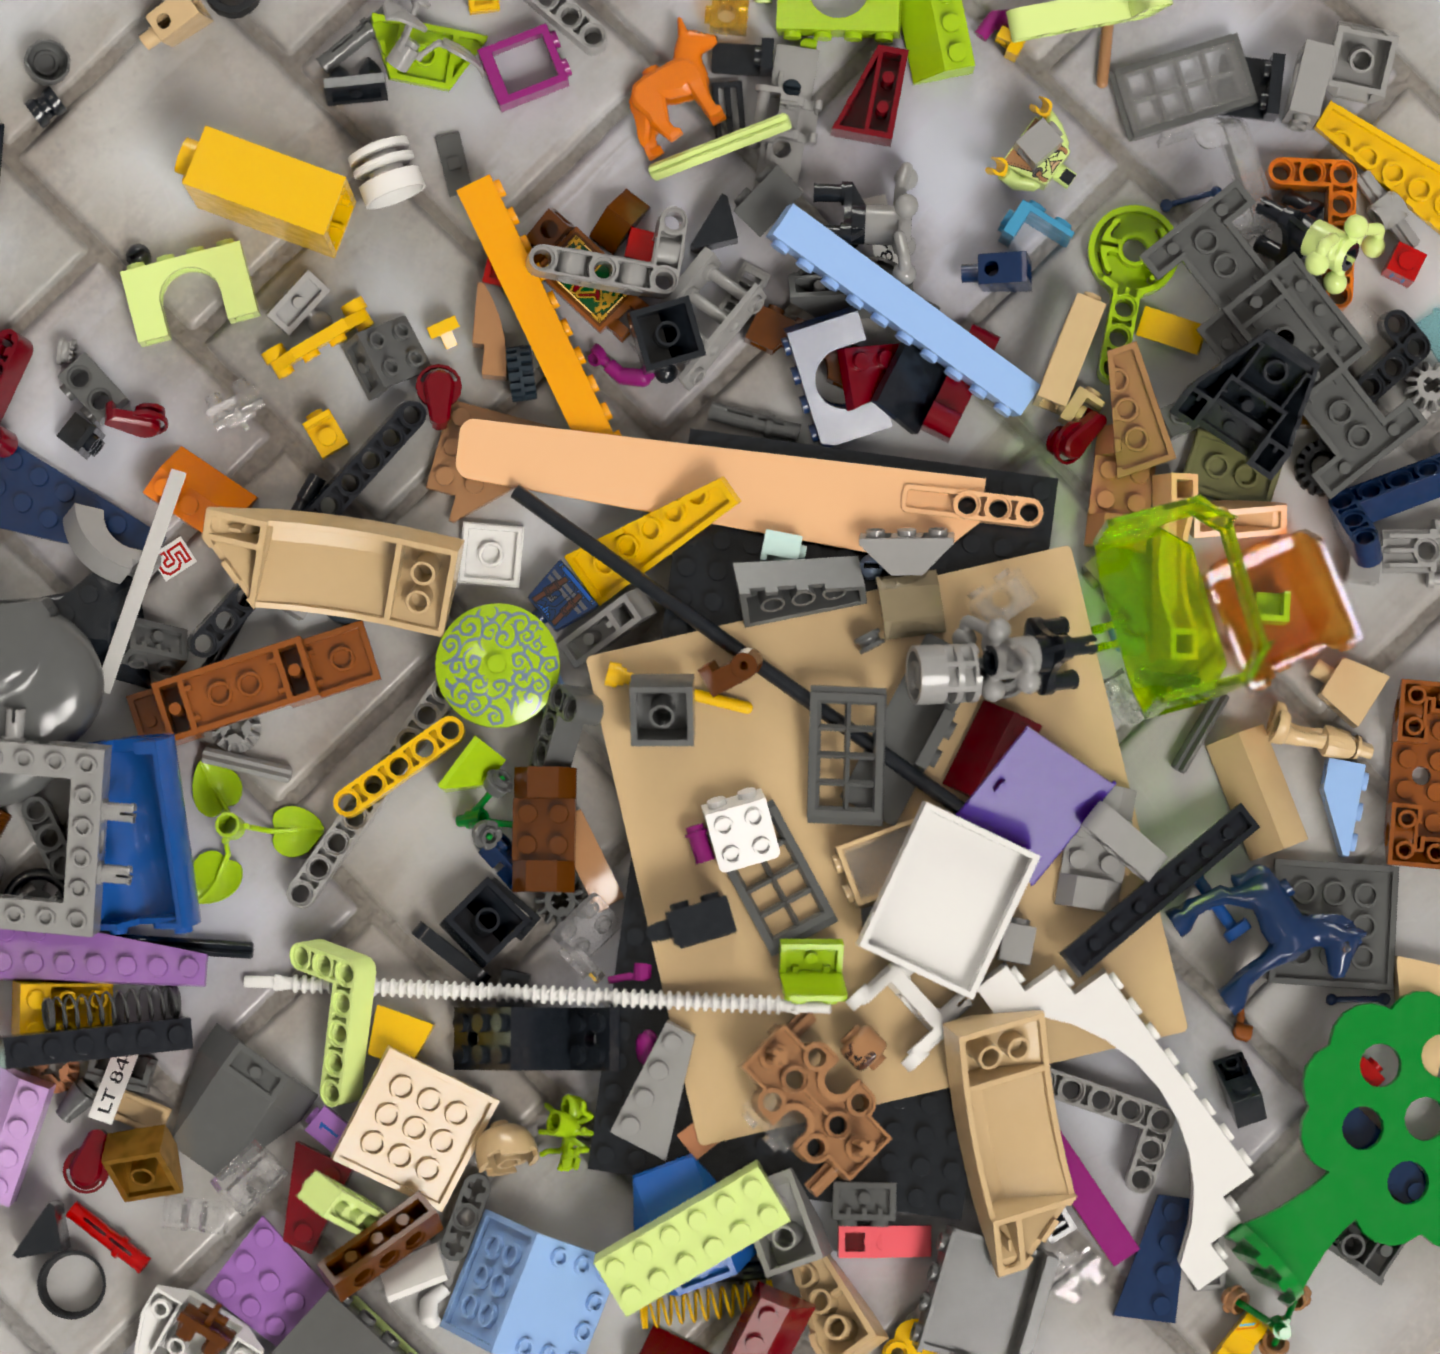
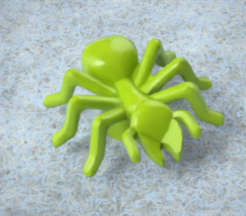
M565 1094L561 1100V1111L556 1110L549 1103L544 1104V1107L550 1114L547 1118L546 1129L538 1130L540 1135L562 1138L559 1148H547L539 1152L540 1157L548 1154H561L557 1170L561 1172H568L571 1169L577 1171L581 1160L579 1157L580 1153H588L590 1150L576 1136L594 1135L592 1130L586 1127L581 1128L583 1124L594 1118L593 1113L588 1111L586 1101L580 1096Z

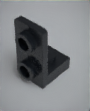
M762 38L761 45L717 43L712 48L711 72L723 75L772 77L774 38Z
M75 412L56 436L87 460L90 455L95 457L101 451L105 444L103 439L106 435L97 426L90 424Z

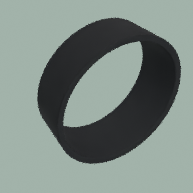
M66 1250L53 1255L44 1263L38 1275L37 1291L42 1304L50 1313L63 1319H79L91 1314L102 1302L106 1291V1277L101 1265L91 1255L78 1250ZM70 1255H80L92 1260L99 1268L103 1279V1288L98 1300L91 1307L78 1312L66 1311L58 1307L51 1300L47 1291V1277L50 1269L57 1261Z

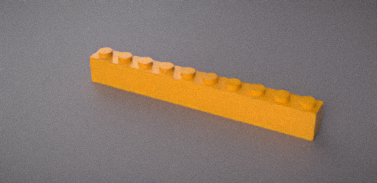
M489 174L456 190L570 429L622 436L619 429L613 431L608 421L613 419V415L606 401L600 404L595 392L600 391V388L593 374L587 376L582 364L587 363L581 348L579 346L573 348L569 336L574 334L567 319L560 320L555 310L560 305L553 290L547 292L542 283L545 278L531 275L526 268V258L533 248L526 234L520 237L515 225L519 224L520 221L513 207L506 208L502 197L507 194L500 179L493 180Z

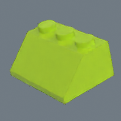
M902 0L901 28L906 50H909L908 62L913 85L973 74L975 61L962 0Z

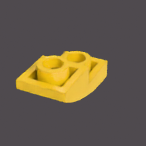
M1145 306L1136 332L1137 336L1195 355H1199L1204 341L1195 330L1202 325L1201 323Z

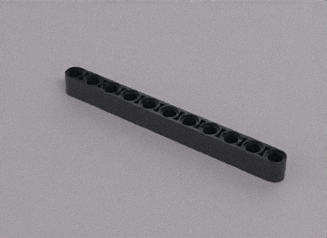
M407 401L398 405L303 511L323 513L320 508L321 501L325 497H330L335 503V509L331 514L341 515L423 425L426 420V410L423 405L417 401ZM408 406L413 407L417 411V419L412 424L406 422L403 417V412ZM387 429L393 430L397 436L395 444L391 447L387 446L382 438L383 433ZM366 452H371L376 457V464L372 469H367L362 464V457ZM347 474L353 476L356 482L355 488L351 492L345 491L341 486V480ZM238 583L233 586L189 635L187 646L189 651L195 656L207 658L215 654L256 609V607L253 609L250 604L241 606L238 603L237 594L242 590ZM225 611L231 616V624L226 629H220L216 624V617L219 613ZM200 635L208 636L211 642L209 649L205 652H199L195 647V640Z

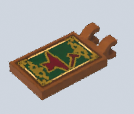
M577 226L557 245V247L575 248L605 254ZM547 257L540 263L541 267L549 265ZM595 266L594 271L599 278L606 279L609 277V271L605 266ZM543 280L599 334L607 328L622 343L631 333L630 329L619 319L629 309L634 311L649 306L638 296L576 286L556 280Z

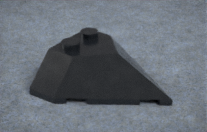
M92 572L55 603L59 614L73 622L89 638L99 656L102 667L133 580L132 576L127 575L121 584H117ZM141 603L137 618L144 619V611ZM120 664L115 680L147 689L152 688L150 671L148 669H135L129 665Z

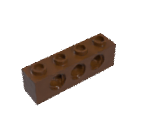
M419 1190L316 1265L323 1281L337 1299L343 1302L442 1231L443 1226L437 1211Z

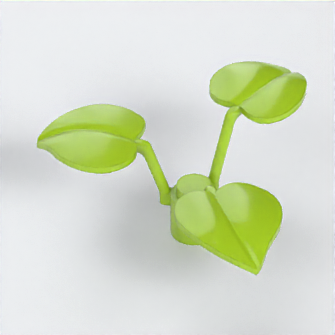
M199 761L192 783L194 803L197 809L205 816L211 818L218 816L215 828L218 834L223 836L221 842L224 844L225 850L224 856L218 851H206L200 854L193 863L199 904H213L228 898L236 892L242 882V866L236 861L229 860L231 857L230 840L241 838L245 830L274 834V848L283 856L295 858L309 852L323 836L325 828L317 816L304 808L286 806L274 813V828L245 823L241 817L230 813L228 808L236 805L241 799L243 786L240 777L231 769Z

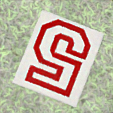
M181 536L160 549L161 566L158 570L165 581H168L197 562Z

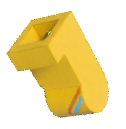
M1246 1311L1211 1354H1251L1254 1346L1267 1331L1268 1325Z

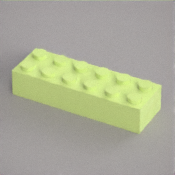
M757 1159L594 1255V1265L621 1310L628 1317L790 1222V1213Z

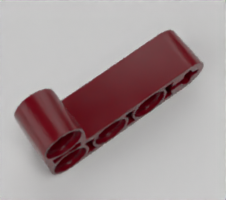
M975 324L972 325L969 333L992 350H995L1001 338ZM947 376L923 422L921 430L949 443L972 396V393L968 390L970 386L962 380L957 382Z
M4 329L0 332V423L33 354L31 341L12 329ZM0 425V457L6 458L10 457L17 450L18 438L16 434Z

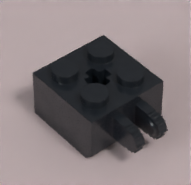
M719 891L700 896L701 902L689 905L688 900L671 904L669 906L671 911L665 912L666 920L656 922L654 925H648L645 936L649 942L652 941L653 943L672 938L673 945L683 949L735 934L737 929L727 895L720 897Z

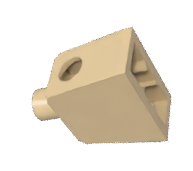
M165 0L146 15V19L151 26L138 36L148 50L160 42L174 47L214 22L201 0Z
M1345 657L1339 659L1334 668L1318 659L1309 673L1324 683L1317 697L1352 728L1359 727L1390 678L1384 673Z

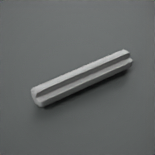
M210 747L204 748L201 762L285 783L290 782L293 768L287 765Z

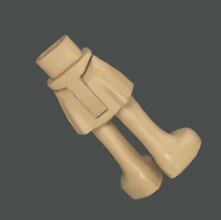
M1275 701L1266 728V736L1269 737V742L1279 745L1314 747L1321 753V756L1336 759H1357L1358 757H1363L1370 760L1374 753L1373 745L1363 742L1360 735L1354 737L1347 730L1326 724L1324 728H1310L1291 722L1292 718L1288 712L1287 705L1284 702Z

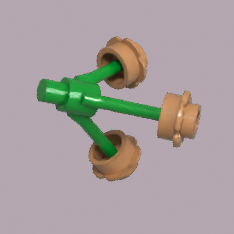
M1234 1285L1226 1288L1222 1293L1221 1302L1224 1304L1222 1309L1226 1313L1231 1312L1235 1315L1247 1311L1268 1325L1270 1331H1266L1260 1339V1352L1262 1354H1284L1289 1350L1288 1339L1291 1337L1290 1323L1293 1312L1300 1311L1311 1303L1310 1296L1312 1292L1306 1285L1303 1289L1304 1294L1290 1307L1286 1306L1287 1310L1283 1316L1274 1315L1270 1318L1249 1305L1250 1296L1241 1285Z

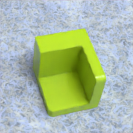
M1284 591L1282 593L1256 592L1254 624L1284 626L1289 623L1291 591Z

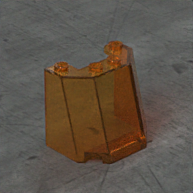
M1308 529L1298 530L1283 538L1277 535L1260 541L1215 562L1210 566V572L1199 575L1194 580L1243 685L1250 690L1260 691L1272 685L1271 680L1276 677L1275 672L1278 673L1292 667V662L1303 658V660H1307L1319 655L1320 649L1328 646L1331 649H1338L1339 652H1345L1354 648L1357 645V641L1364 639L1323 538ZM1284 591H1291L1289 623L1284 626L1254 624L1256 592L1282 593Z

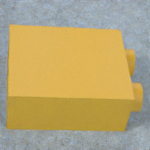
M206 125L199 141L189 137L184 140L175 163L174 171L183 175L182 185L185 186L197 208L335 259L356 204L346 177Z

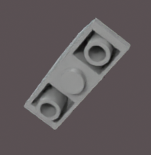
M943 527L929 528L928 533H916L915 528H899L897 533H885V529L870 528L866 529V533H861L859 537V545L891 576L923 575L954 544V532H948V529Z

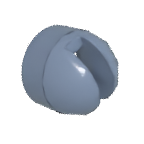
M869 554L861 559L860 566L864 578L874 580L875 577L881 576L884 568L880 564L879 569L864 568V563H877Z

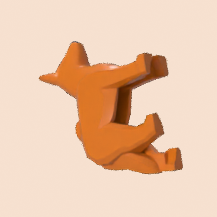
M681 17L677 19L678 37L674 48L673 60L660 67L652 65L642 72L643 76L633 84L629 99L631 112L636 122L639 142L650 161L664 154L662 147L656 141L658 133L671 143L684 134L681 128L674 127L670 123L667 105H678L695 100L713 126L727 119L722 107L716 105L712 100L709 90L708 72L702 61V56L717 44L718 37L715 34L687 30Z

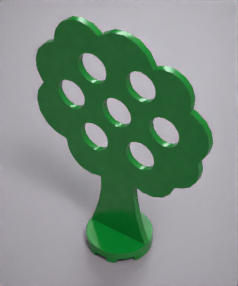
M1412 991L1402 995L1390 1008L1366 1003L1354 1005L1340 1014L1332 1025L1328 1044L1311 1056L1304 1067L1301 1079L1302 1094L1307 1107L1299 1123V1140L1302 1150L1314 1165L1327 1172L1311 1186L1284 1204L1256 1218L1239 1223L1224 1236L1225 1239L1237 1244L1231 1250L1237 1259L1252 1264L1255 1267L1250 1274L1259 1283L1282 1293L1277 1300L1285 1306L1290 1307L1304 1294L1303 1289L1325 1252L1353 1221H1355L1360 1232L1377 1243L1388 1246L1401 1245L1421 1235L1432 1245L1440 1247V1130L1430 1139L1419 1140L1409 1133L1405 1125L1406 1110L1418 1098H1432L1440 1106V1077H1435L1426 1071L1421 1056L1427 1041L1436 1035H1440V997L1431 992ZM1376 1044H1384L1394 1050L1398 1058L1399 1067L1397 1075L1390 1083L1385 1086L1376 1087L1364 1080L1360 1071V1061L1366 1049ZM1356 1107H1369L1376 1112L1380 1119V1136L1372 1146L1366 1149H1355L1346 1142L1343 1136V1121L1347 1114ZM1412 1161L1422 1168L1426 1178V1186L1419 1199L1412 1203L1402 1204L1392 1198L1388 1191L1387 1181L1389 1173L1394 1166L1401 1162Z

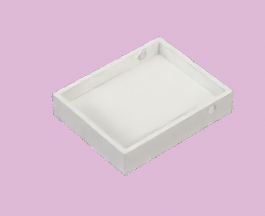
M922 801L855 944L973 1000L1041 856L939 807Z

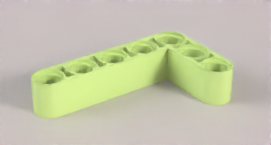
M1056 0L1014 8L1006 11L1011 40L1014 43L1145 19L1173 5V0Z
M324 939L295 943L289 952L293 967L333 983L320 1084L321 1099L328 1107L356 1102L361 1097L376 980L375 963L367 955Z

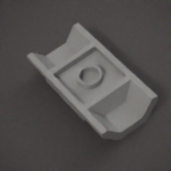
M1114 786L1103 802L1113 808L1132 825L1137 791ZM1080 828L1063 849L1054 904L1105 913L1109 912L1119 903L1125 865Z

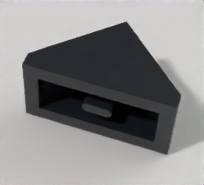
M723 193L690 245L691 251L695 254L700 253L704 247L714 250L738 244V236L728 196Z

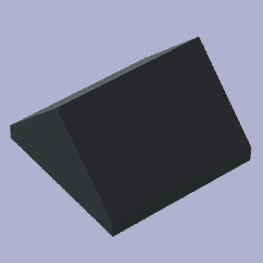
M56 1200L47 1204L13 1253V1256L23 1258L71 1247L64 1203Z

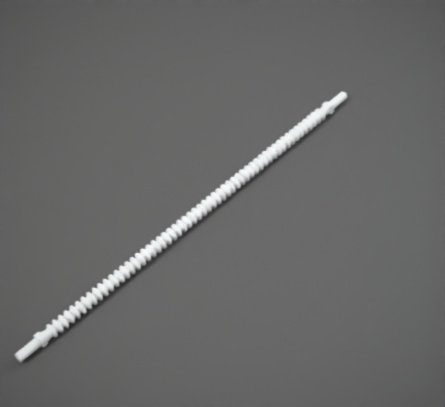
M279 974L274 976L245 975L244 977L245 988L274 989V991L290 989L294 993L301 990L303 994L307 990H310L312 994L318 990L320 994L328 991V994L331 995L333 984L320 978L317 979L315 976L308 978L306 974L302 978H299L298 974H295L293 977ZM376 978L374 997L378 993L382 997L389 994L392 998L395 994H398L400 998L404 994L408 998L416 995L418 999L422 995H425L426 999L434 996L436 1000L440 996H443L444 1000L451 996L453 1000L460 997L464 1001L466 997H469L471 1001H474L477 997L480 1002L484 998H487L489 1002L495 998L497 1002L505 999L509 1003L511 999H514L515 1003L523 1000L525 1004L528 1003V1000H532L533 1004L540 1000L542 1004L550 1001V1004L553 1005L555 1001H559L560 1005L568 1002L570 1006L573 1002H577L578 1006L585 1002L587 1006L595 1003L596 1007L600 1003H603L605 1007H608L609 1004H613V1007L621 1004L623 1008L627 1004H630L631 1008L640 1005L641 1009L645 1005H648L650 1009L658 1006L659 1010L663 1006H667L668 1010L672 1006H675L677 1010L685 1007L686 1011L690 1007H694L695 1011L703 1008L705 1012L708 1008H712L713 1012H716L718 1008L722 1012L730 1009L731 1013H734L735 1009H739L740 1013L748 1010L750 1014L753 1013V1010H757L758 1014H761L763 1010L767 1014L775 1011L777 1015L780 1012L799 1015L800 1012L831 1014L832 1004H825L823 1002L794 1004L781 999L780 995L776 999H772L771 995L763 998L761 994L758 998H754L753 994L746 998L744 994L736 997L732 993L730 997H727L726 993L718 996L716 992L712 996H709L707 992L701 996L699 992L691 995L689 991L685 995H682L681 991L672 994L671 990L667 994H664L662 990L656 994L654 990L645 993L644 989L640 993H637L635 989L627 992L626 988L622 992H619L617 988L611 992L609 988L601 991L597 987L595 991H592L591 987L583 990L581 986L577 990H574L572 986L568 990L564 986L556 989L554 985L550 989H547L546 985L538 988L536 984L532 988H529L528 984H525L523 988L519 984L511 987L510 983L502 987L501 983L493 986L491 982L488 986H485L483 982L476 986L475 982L467 985L465 981L461 985H458L457 981L450 985L447 980L443 984H440L439 980L432 984L430 980L422 983L421 979L417 980V983L409 979L406 983L404 979L396 982L392 978L390 982H387L386 978H383L381 981H378Z

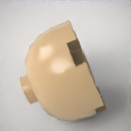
M507 1120L491 1123L490 1128L478 1138L475 1149L479 1173L486 1170L487 1176L490 1177L516 1173L515 1166L527 1161L528 1165L532 1166L539 1160V1152L533 1135L524 1126L508 1123Z

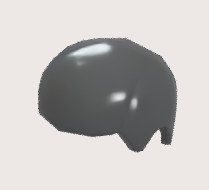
M51 39L38 40L27 49L24 57V68L32 81L42 86L56 85L62 82L70 72V55L58 42Z

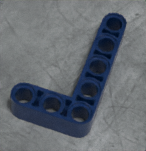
M1440 453L1343 489L1332 499H1328L1333 528L1358 566L1363 568L1375 567L1383 559L1379 533L1373 522L1440 498Z

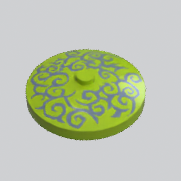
M493 603L478 606L465 612L448 627L437 649L435 672L442 695L452 709L460 716L479 726L507 728L530 720L546 706L551 688L559 680L560 658L552 634L540 619L523 608L510 604Z

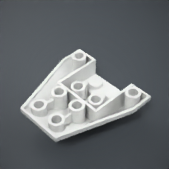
M157 1285L141 1312L134 1354H205L202 1352L201 1347L206 1338L196 1332L190 1342L184 1341L175 1335L179 1324L177 1318L188 1303L193 1304L197 1308L202 1303L207 1304L211 1308H214L216 1304L192 1290ZM222 1309L220 1313L229 1318L226 1326L236 1331L237 1334L225 1350L222 1349L218 1354H263L265 1350L249 1326Z

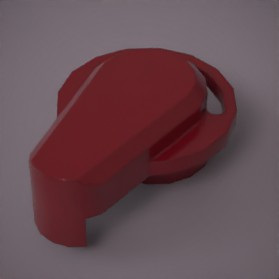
M442 364L431 365L422 370L416 382L417 395L422 403L427 405L429 420L432 428L435 430L447 428L452 405L456 403L462 390L461 379L457 372L451 367ZM438 368H439V369L448 370V371L451 372V373L456 377V379H457V381H454L453 378H452V376H451L449 373H447L446 371H443V370H435V371L430 372V373L426 376V378L424 379V382H421L420 380L422 379V377L424 376L425 373H427V372L430 371V370L438 369Z
M113 400L107 402L105 406L106 426L138 437L150 438L162 434L167 430L169 422L165 417V408L156 403L139 404L135 407V411L117 409Z
M1087 407L1085 416L1079 421H1070L1064 426H1057L1050 432L1046 441L1047 451L1054 455L1056 460L1062 464L1074 463L1083 455L1086 448L1107 423L1105 415ZM1062 454L1063 456H1065V457H1067V458H1069V459H1068V460H1062L1059 455Z
M103 1129L91 1130L81 1147L71 1152L64 1161L62 1171L64 1180L74 1191L89 1194L98 1191L107 1182L109 1174L101 1162L107 1131ZM67 1169H70L72 1182L75 1184V1186H73L68 1179L66 1172Z

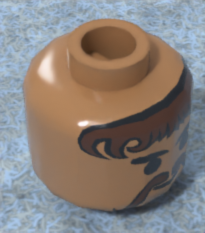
M856 1024L840 1040L843 1044L840 1049L841 1054L858 1071H863L868 1067L874 1071L886 1059L882 1053L885 1051L887 1043L870 1025L860 1027Z

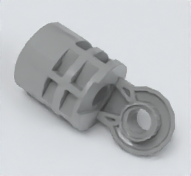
M975 643L911 646L906 657L905 671L906 687L911 703L913 705L977 702L982 695L983 682L988 678L983 665V658H978L979 649ZM1016 678L1003 681L1006 691L1002 699L1015 697L1021 692L1016 686Z

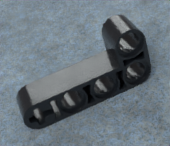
M1399 309L1382 314L1377 321L1379 334L1391 348L1355 378L1361 388L1364 380L1372 382L1374 391L1369 398L1373 403L1430 353L1431 344L1427 336L1406 312ZM1391 316L1397 318L1400 323L1397 333L1392 332L1388 327V320ZM1410 340H1415L1419 345L1420 350L1417 356H1413L1408 351ZM1387 360H1392L1396 364L1397 370L1394 376H1390L1385 371Z

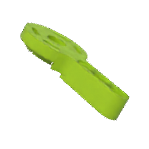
M1127 205L1110 211L1096 224L1088 242L1087 259L1089 268L1094 278L1107 290L1110 297L1096 371L1098 379L1105 385H1110L1109 375L1104 371V364L1108 363L1107 351L1118 348L1110 342V334L1120 333L1125 338V345L1132 343L1140 300L1162 289L1177 269V266L1157 281L1141 260L1136 262L1130 261L1123 254V245L1127 241L1137 240L1147 250L1159 240L1155 232L1156 230L1161 239L1174 228L1165 216L1146 206ZM1098 253H1099L1100 261H1101V264H1102V269H1101V265H1100V263H1099ZM1118 303L1127 304L1131 309V315L1127 317L1118 315L1115 305Z

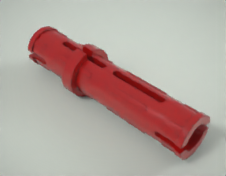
M76 1201L65 1215V1217L71 1219L91 1237L110 1250V1255L113 1258L119 1257L136 1270L138 1274L150 1262L151 1258L130 1243L131 1238L127 1235L124 1237L102 1219L81 1205L79 1201ZM85 1219L91 1221L94 1225H96L103 1232H105L106 1235L104 1236L100 1232H98L95 1228L89 1225L85 1221ZM111 1239H114L122 1247L128 1250L132 1255L129 1256L127 1253L121 1250L118 1246L111 1242Z

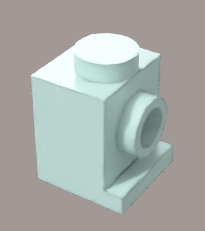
M766 529L760 562L766 560L805 559L807 546L801 545L803 536Z

